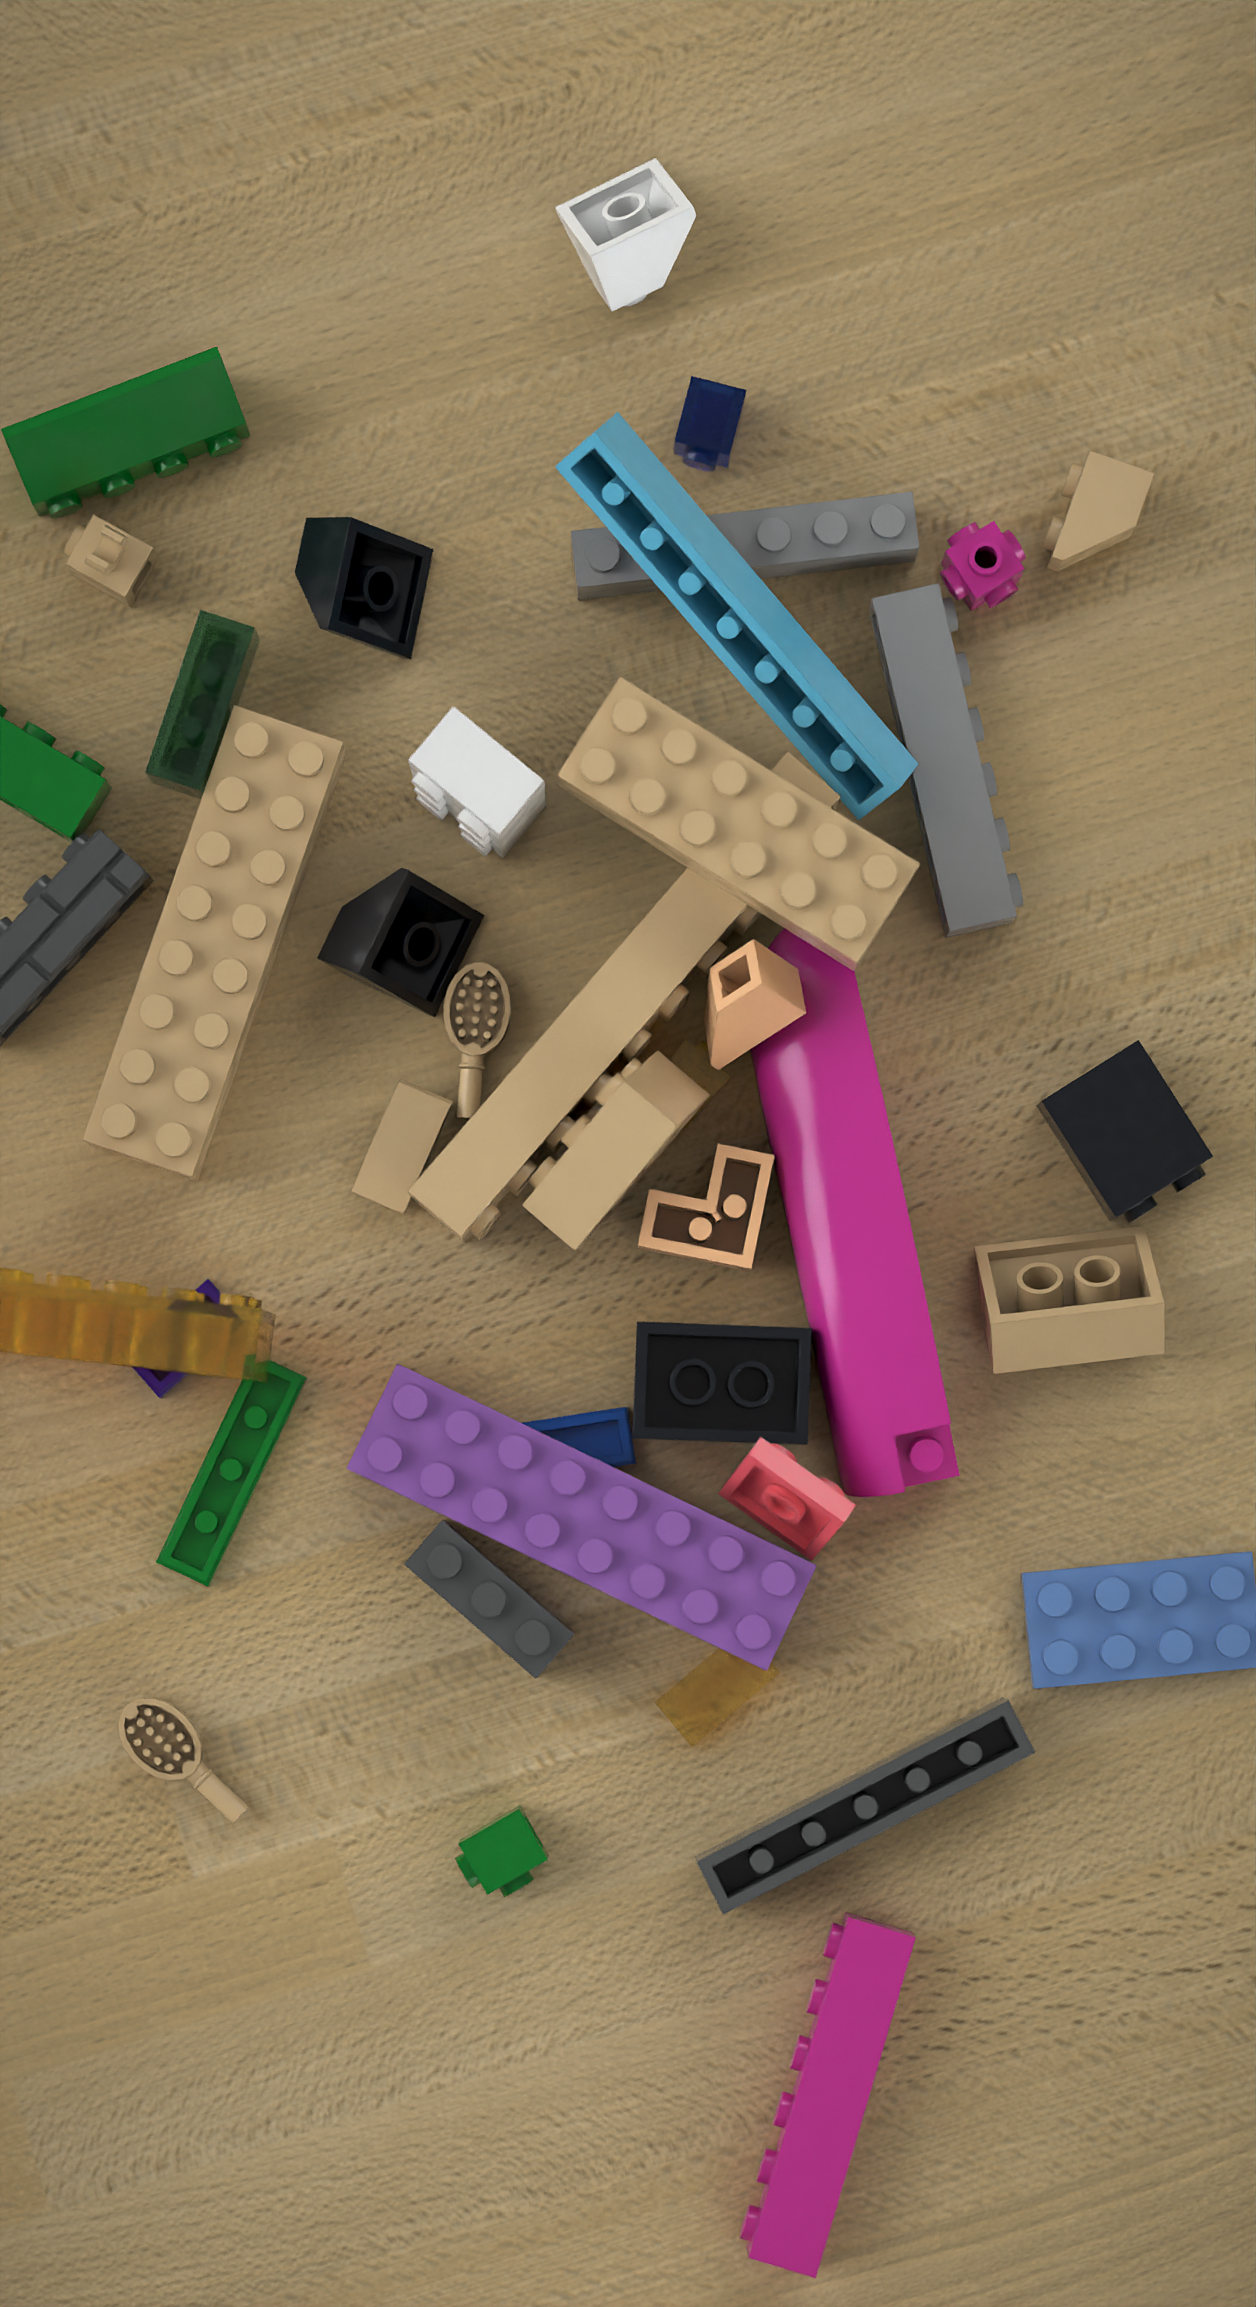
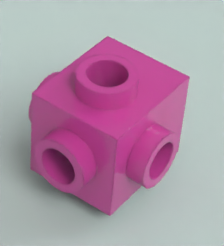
M995 521L981 529L974 522L962 528L947 540L951 548L947 549L941 562L943 570L940 571V575L951 595L957 601L963 598L970 611L984 603H987L989 608H993L1019 590L1016 583L1019 582L1025 569L1021 561L1026 559L1020 543L1010 530L1002 533ZM982 551H986L994 566L988 569L979 567L975 562V556Z

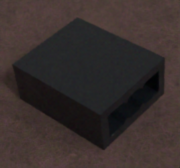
M1139 1040L1036 1105L1109 1221L1122 1214L1128 1223L1137 1219L1158 1205L1152 1196L1156 1192L1172 1184L1178 1193L1205 1176L1206 1173L1201 1164L1213 1157Z

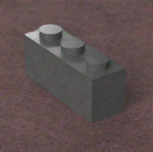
M442 1520L404 1563L406 1567L535 1679L575 1634L574 1631L446 1520Z

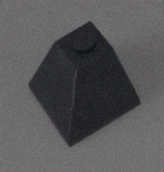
M352 517L306 518L295 575L320 629L402 659H411L434 549Z
M400 868L342 906L317 959L360 983L435 1017L445 998L448 986L456 975L484 915L410 870Z

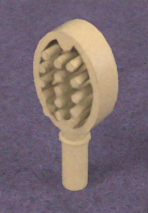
M474 962L464 966L452 979L444 1000L443 1018L446 1033L451 1044L461 1053V1064L458 1065L460 1068L456 1118L462 1120H470L480 1108L483 1070L486 1069L484 1066L485 1056L497 1049L504 1040L511 1017L510 993L505 979L496 968L483 962Z
M140 1698L130 1702L123 1708L118 1720L119 1737L124 1750L141 1769L156 1778L167 1781L187 1780L193 1785L192 1788L194 1790L197 1789L233 1824L249 1808L243 1800L213 1773L212 1768H208L202 1761L203 1742L201 1735L191 1719L182 1710L170 1702L158 1698Z

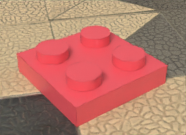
M762 1437L755 1443L718 1493L811 1561L844 1524L856 1506L845 1497L842 1489L834 1482L826 1478L816 1477L799 1465L795 1456L788 1449L778 1444H770Z

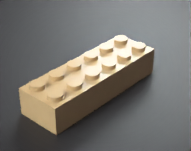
M621 677L613 686L557 775V785L561 789L853 971L920 865L917 861Z

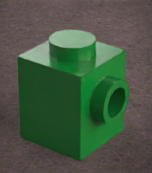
M521 1805L460 1839L458 1844L463 1853L455 1857V1860L471 1888L481 1883L487 1895L499 1888L505 1897L532 1882L534 1878L530 1870L547 1861L549 1854Z

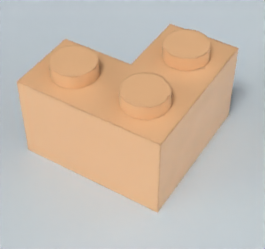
M717 1144L706 1200L649 1189L637 1249L750 1272L775 1155Z

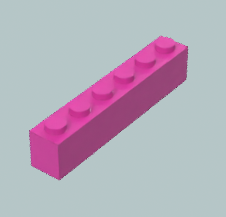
M845 1912L842 1925L832 1922L823 1951L824 1957L832 1959L825 1981L815 1979L806 2009L807 2013L815 2015L809 2037L799 2035L790 2062V2069L799 2071L792 2094L782 2091L773 2120L774 2126L782 2128L776 2150L765 2148L756 2182L765 2184L759 2207L751 2204L748 2205L740 2232V2239L749 2241L747 2254L750 2259L813 2278L817 2276L916 1939L911 1931Z

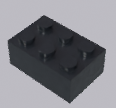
M637 1322L632 1439L756 1443L762 1437L770 1444L808 1445L812 1328Z

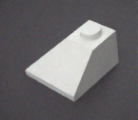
M656 158L555 207L594 287L612 312L623 306L635 305L641 302L647 294L664 286L697 216L692 204Z

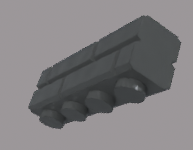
M100 829L91 838L85 832L82 833L67 847L62 855V859L67 862L66 865L53 879H50L45 874L28 889L23 897L28 906L14 921H11L7 916L0 920V1046L154 881L142 867Z

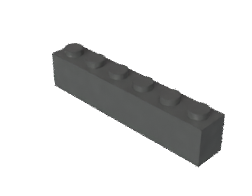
M1002 1697L695 1856V1859L722 1913L725 1914L1036 1752L1009 1700Z

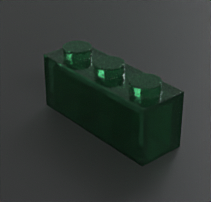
M200 610L145 771L152 783L196 798H202L234 705L238 706L260 641L255 627Z

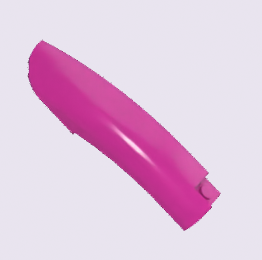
M783 928L774 937L768 949L798 969L806 1014L750 1049L769 1147L771 1154L775 1155L773 1163L809 1328H812L811 1339L842 1491L844 1494L852 1497H876L905 1492V1487L960 1476L950 1429L951 1420L907 1204L855 972Z

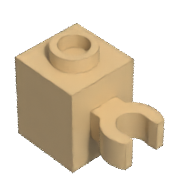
M94 514L87 527L81 524L76 527L64 550V554L69 557L65 564L71 575L130 608L159 559L153 547Z

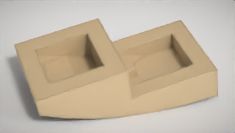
M400 1079L351 1192L404 1215L412 1199L408 1190L422 1175L453 1101Z

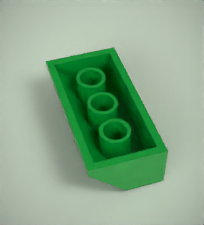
M217 346L1 429L33 507L39 517L49 513L51 518H60L78 511L83 506L82 500L100 493L103 494L104 498L122 495L136 486L134 480L156 473L157 477L162 478L179 473L189 466L187 460L209 452L210 457H219L231 453L242 446L241 439L251 436Z

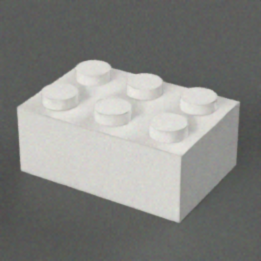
M454 706L408 760L413 776L411 782L415 785L414 791L418 794L416 797L417 801L440 820H443L447 814L460 823L458 827L462 830L460 833L461 837L484 856H487L493 850L504 858L546 807L544 780Z

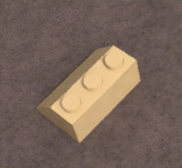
M1145 1226L974 1246L984 1333L993 1374L1165 1354L1164 1299Z

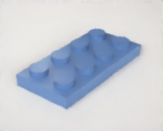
M1252 1551L1021 1573L1033 1689L1256 1668V1584Z

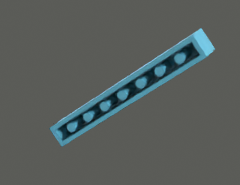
M618 412L555 466L828 786L841 796L840 800L858 821L900 789L918 766V762Z

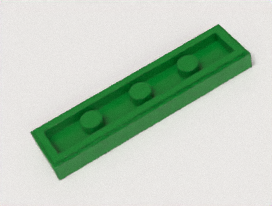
M254 1353L156 1563L207 1587L210 1586L306 1383L307 1377Z

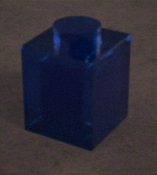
M691 376L674 440V454L683 456L682 462L685 465L704 471H714L716 465L729 467L747 390Z

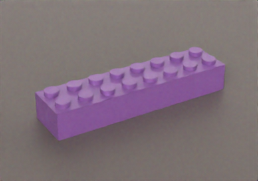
M399 1364L396 1365L346 1468L766 1671L817 1566Z

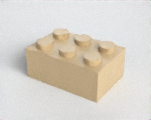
M658 1050L643 1064L636 1058H633L622 1072L615 1074L595 1098L597 1103L586 1116L583 1114L561 1140L563 1145L552 1157L549 1156L530 1177L528 1183L535 1190L522 1206L575 1251L611 1216L708 1099L710 1094Z

